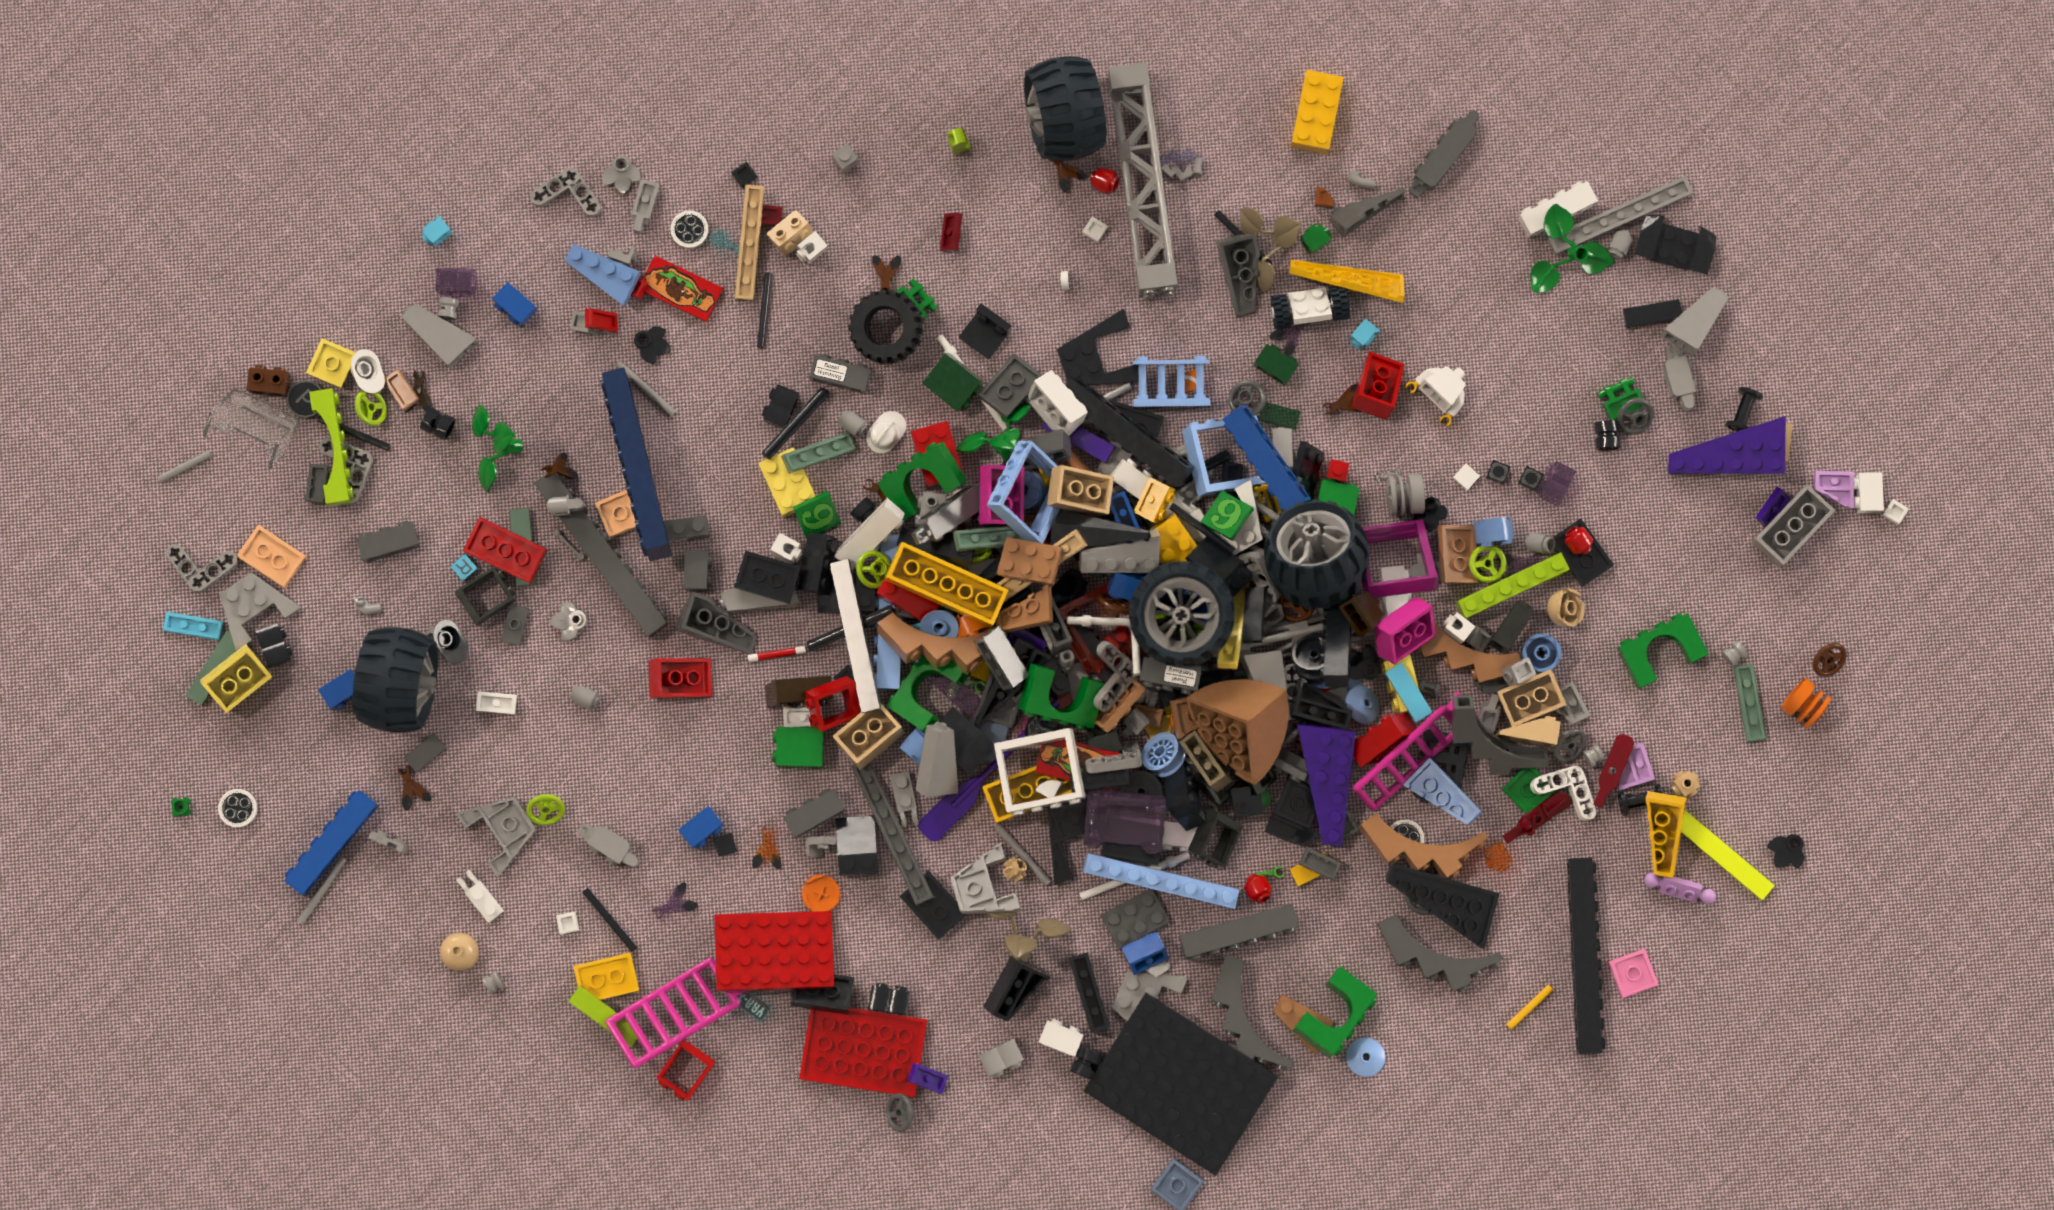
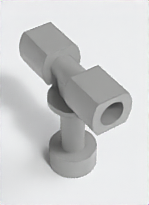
M1068 649L1057 653L1055 659H1059L1061 673L1065 675L1072 672L1073 652Z

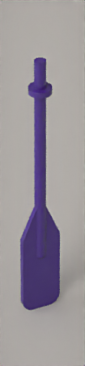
M1056 700L1051 703L1054 709L1060 706ZM1041 719V723L1045 722L1047 724L1049 722ZM1025 730L1016 739L1025 737ZM1015 750L1003 752L1004 759L1006 760ZM997 758L978 777L958 784V793L945 795L919 821L918 827L929 840H940L974 806L983 782L998 768Z

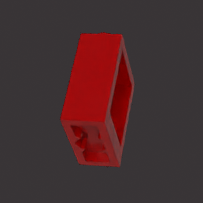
M847 676L805 691V704L810 713V725L820 732L851 721L861 713L855 681ZM842 691L846 711L823 719L819 699Z
M684 1039L656 1077L660 1080L658 1084L666 1090L669 1087L675 1091L674 1095L680 1100H690L716 1064V1061ZM684 1049L707 1065L688 1093L665 1078V1075Z

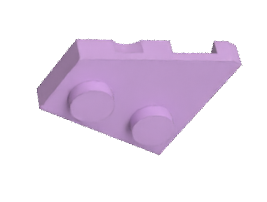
M1815 471L1814 491L1848 509H1854V472Z
M1644 743L1633 746L1620 777L1619 791L1655 780Z

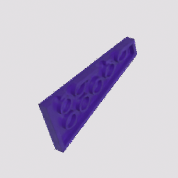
M1786 416L1670 453L1668 473L1785 474Z
M1298 724L1322 843L1342 846L1356 731Z

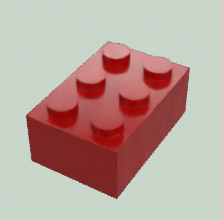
M948 421L910 431L916 453H925L927 451L926 447L934 442L936 444L944 442L962 471ZM921 468L927 490L941 486L930 471Z
M1397 712L1392 716L1391 714L1386 715L1380 720L1382 723L1378 726L1370 727L1365 736H1359L1355 739L1353 757L1360 768L1378 764L1417 728L1408 712L1402 714Z

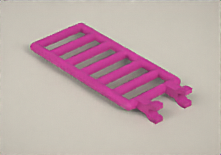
M1457 691L1453 696H1458L1461 694L1459 691ZM1453 698L1447 706H1440L1353 786V790L1371 811H1376L1429 758L1433 759L1453 741L1452 732L1445 737L1434 723L1444 715L1450 725L1452 724ZM1428 728L1439 741L1433 749H1430L1420 737ZM1413 741L1425 754L1417 763L1406 750ZM1399 754L1411 768L1403 776L1391 763ZM1384 768L1396 780L1389 789L1377 776ZM1370 781L1382 793L1374 802L1362 789Z
M710 957L606 1020V1025L632 1068L636 1069L739 1007L740 1001L738 996L748 991L725 992L731 1002L721 1008L699 973L710 967L716 977V962ZM691 977L694 978L714 1013L706 1018L702 1016L683 985V982ZM674 987L677 988L697 1021L696 1024L689 1028L685 1026L666 995V992ZM658 997L680 1031L678 1035L671 1039L649 1005L651 1001ZM641 1007L663 1041V1044L654 1049L632 1015L633 1012ZM623 1018H626L646 1051V1054L638 1059L635 1058L615 1025L616 1022Z

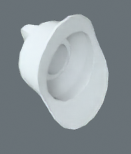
M368 349L357 351L351 360V374L355 378L356 383L367 393L381 391L385 384V378L378 357Z
M888 411L880 415L867 433L866 441L871 450L877 453H886L893 449L906 431L905 418L895 411Z

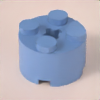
M1024 471V509L1038 510L1041 508L1049 492V486L1045 485L1040 473Z
M1512 516L1506 517V520L1505 517L1483 519L1480 521V524L1478 520L1473 521L1475 540L1479 546H1493V542H1498V545L1512 543L1514 539Z
M1543 633L1535 634L1522 645L1520 658L1529 657L1536 674H1541L1557 666L1561 658V647L1553 637ZM1539 650L1545 654L1542 658L1536 654Z
M916 727L899 748L920 766L925 734Z

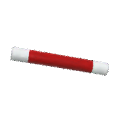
M805 646L750 654L748 655V661L755 662L804 654L806 649Z

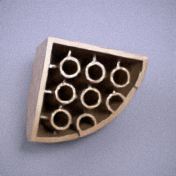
M1241 679L1214 683L1192 693L1187 697L1188 708L1192 720L1196 719L1199 726L1197 731L1207 747L1223 765H1229L1236 770L1235 774L1256 785L1274 764L1284 742L1289 714L1287 690L1262 681Z

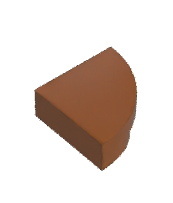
M1317 187L1315 207L1334 208V201L1331 195L1324 188Z

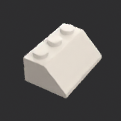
M1052 370L1033 382L1026 399L1052 431L1063 429L1068 436L1084 422L1088 413L1086 407L1075 398L1073 392L1062 383L1061 378Z

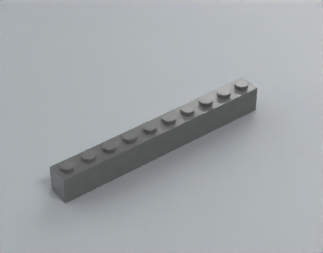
M554 474L549 478H545L546 475H544L534 483L547 502L553 497L567 495L570 496V499L577 497L571 487L567 489L564 486L565 479L559 474ZM586 507L582 511L571 512V517L569 515L558 516L646 635L651 638L668 624L665 620L668 617L662 609L659 611L654 606L656 601L651 594L646 595L643 589L645 586L639 578L635 580L631 574L634 572L627 563L623 565L620 561L622 556L616 548L612 550L608 545L611 541L606 534L603 533L601 535L597 528L600 526L594 518H588Z

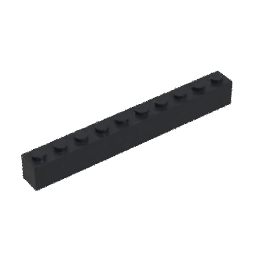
M1569 858L1566 861L1576 1054L1602 1053V1049H1605V1038L1601 1034V1030H1604V1018H1601L1600 1010H1603V999L1599 995V990H1602V979H1599L1598 971H1601V960L1597 956V951H1600V940H1597L1596 932H1599V921L1595 917V912H1598V901H1595L1594 893H1597V882L1593 878V874H1596V862H1593L1592 858Z

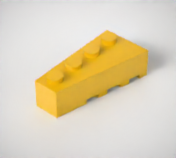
M1648 791L1646 804L1654 875L1673 878L1676 871L1687 798Z

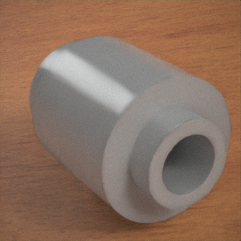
M1626 230L1616 231L1608 247L1610 249L1608 254L1617 259H1622L1623 256H1626L1634 240L1631 237L1632 234Z
M847 409L837 421L843 429L855 437L857 435L861 436L867 428L864 419L853 411L849 412Z
M1532 532L1525 541L1527 549L1531 552L1547 554L1551 553L1555 548L1554 538L1546 534Z
M576 685L571 692L570 700L574 704L592 710L593 707L596 708L598 706L600 697H598V692L582 685L580 687Z

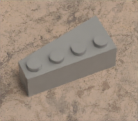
M1157 528L1149 531L1151 535L1149 541L1138 539L1128 544L1126 541L1116 542L1115 545L1083 548L1079 551V568L1081 573H1149L1159 567L1160 534Z

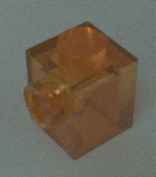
M1502 841L1483 850L1486 856L1484 861L1489 869L1492 868L1493 871L1499 869L1502 872L1510 867L1509 863L1513 861Z

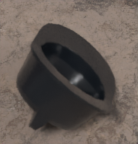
M1077 569L1067 570L1052 587V597L1058 609L1065 607L1070 601L1081 599L1085 594L1088 582L1081 577Z
M451 620L439 621L435 625L432 639L437 642V649L446 661L459 664L464 662L469 654V646L458 626Z

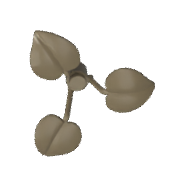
M1243 207L1240 211V227L1244 234L1255 233L1256 237L1259 232L1273 234V243L1278 245L1264 256L1261 261L1258 260L1256 287L1262 292L1268 293L1275 280V270L1266 260L1279 249L1289 248L1295 243L1302 223L1286 216H1280L1274 222V230H1263L1261 227L1264 224V220L1261 214L1251 207Z
M1017 912L987 913L995 919H1006L1008 917L1011 919L1013 934L1006 936L1004 942L1008 951L1016 960L1020 959L1023 961L1029 959V954L1037 948L1035 940L1040 933L1047 938H1056L1071 932L1070 927L1063 922L1053 918H1046L1037 923L1039 929L1035 932L1033 938L1024 937L1023 935L1019 936L1017 935L1013 916Z

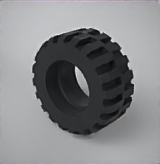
M888 290L874 291L869 296L862 297L860 299L861 302L854 306L853 309L855 310L849 317L851 324L848 325V330L851 332L850 339L855 344L856 350L865 358L881 364H895L898 361L906 360L910 354L913 355L917 345L920 346L921 335L924 334V329H922L924 321L915 303L905 295ZM883 309L894 310L903 320V332L900 338L890 345L878 344L873 340L869 331L872 317Z

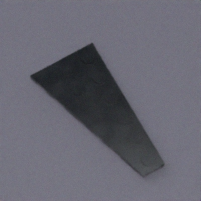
M1390 863L1385 882L1481 949L1485 948L1500 893Z

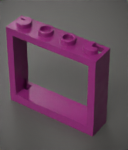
M1423 519L1363 528L1368 544L1417 537L1426 576L1372 583L1368 568L1366 578L1362 583L1363 592L1367 591L1372 597L1380 598L1437 590L1438 577Z

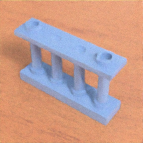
M1194 356V360H1148V357H1136L1137 361H1132V365H1139V395H1137V399H1133V407L1210 406V398H1206V394H1204V364H1210V360H1205V356ZM1147 364H1158V395H1156V399H1148L1146 393ZM1165 364H1177V395H1175L1174 399H1168V395H1166ZM1184 364H1196V394H1194V398H1187V395H1185Z

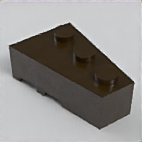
M831 676L774 680L765 685L767 708H788L792 705L804 707L806 706L805 691L831 682ZM833 694L819 699L820 705L828 704L827 701L833 699Z

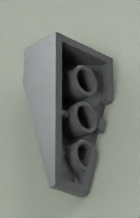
M1402 188L1347 204L1342 208L1338 206L1331 212L1332 215L1329 220L1343 238L1403 197L1406 191Z
M1256 234L1234 235L1215 240L1235 316L1255 312L1258 259L1260 255Z
M691 592L680 612L675 631L743 653L752 654L757 636L742 623L737 622L726 610L716 605V602L711 598Z

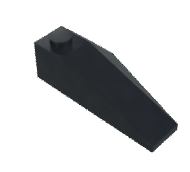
M905 527L901 528L896 544L897 547L901 542H904L969 572L976 550L956 551L954 538L944 536L942 540L937 542L932 540L916 544L911 535L915 530Z

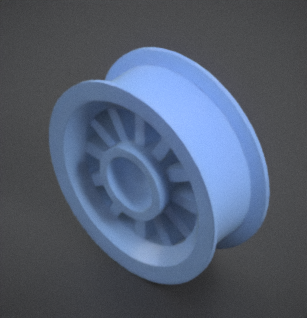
M1168 732L1159 733L1150 738L1145 744L1141 754L1142 763L1155 776L1167 777L1175 773L1182 766L1186 751L1173 734Z

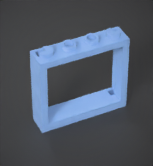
M1210 419L1205 421L1204 424H1199V421L1189 423V427L1182 430L1189 462L1195 467L1192 474L1198 497L1220 494L1221 491L1232 492L1235 491L1236 487L1249 480L1252 482V488L1255 486L1260 487L1263 483L1266 484L1259 476L1214 484L1209 483L1197 432L1225 428V423L1222 419L1217 422L1216 419Z
M1018 441L1002 475L998 479L994 491L990 495L987 506L1022 539L1043 544L1052 526V522L1060 510L1059 508L1047 506L1048 494L1031 528L1005 506L1004 502L1027 457L1049 478H1051L1052 468L1058 465L1032 441Z

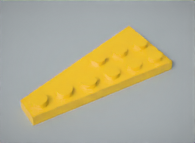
M1290 259L1289 274H1293L1296 277H1305L1347 288L1354 292H1362L1401 303L1404 302V274Z

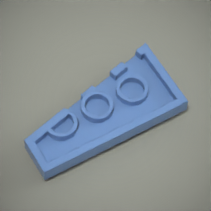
M572 244L565 259L566 263L588 278L623 307L626 306L641 275L639 271L575 244Z
M1429 758L1403 784V786L1468 826L1483 813L1432 758Z

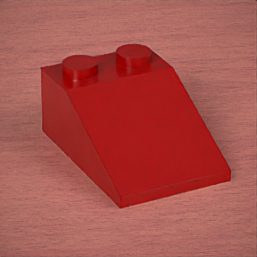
M1369 351L1351 408L1387 420L1395 408L1405 364Z
M886 580L882 582L876 592L878 598L919 621L929 612L938 610L940 606Z
M656 658L648 660L650 699L712 697L711 658Z

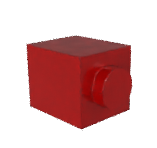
M1331 459L1325 480L1329 479L1345 484L1350 463Z

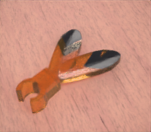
M763 826L764 842L752 860V867L758 868L763 863L766 855H768L771 864L776 869H780L781 859L772 844L774 828L772 826L771 833L766 834L764 831L765 826Z

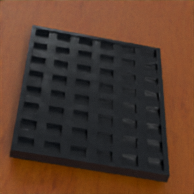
M1145 992L1097 1068L1093 1081H1089L1083 1092L1216 1176L1279 1076Z

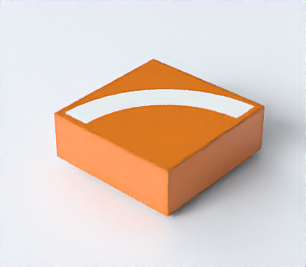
M1195 369L1185 373V394L1196 390Z

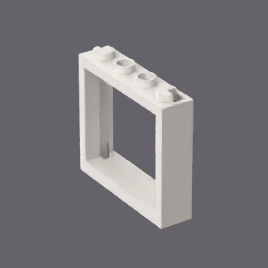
M1067 728L994 743L1007 813H1012L1013 816L1023 815L1026 810L1039 812L1043 811V807L1050 806L1051 809L1062 807V803L1069 802L1072 805L1080 803V799L1086 798L1073 729ZM1066 739L1075 793L1013 805L1003 752Z

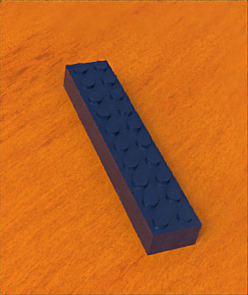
M624 367L603 372V380H600L609 412L610 424L614 432L615 444L618 448L617 453L622 465L621 469L626 481L628 497L631 501L630 506L635 518L641 550L644 556H648L650 562L671 557L672 552L628 376Z

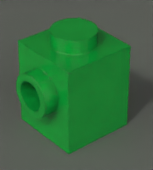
M1314 224L1305 230L1306 233L1300 238L1308 253L1312 255L1330 244L1331 233L1327 227L1323 228L1321 224L1318 226Z

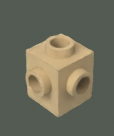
M1681 770L1673 776L1675 780L1670 784L1676 796H1687L1689 799L1698 793L1696 789L1700 787L1698 783L1700 780L1694 772L1691 773L1688 770L1684 773ZM1685 780L1689 783V787L1684 785Z

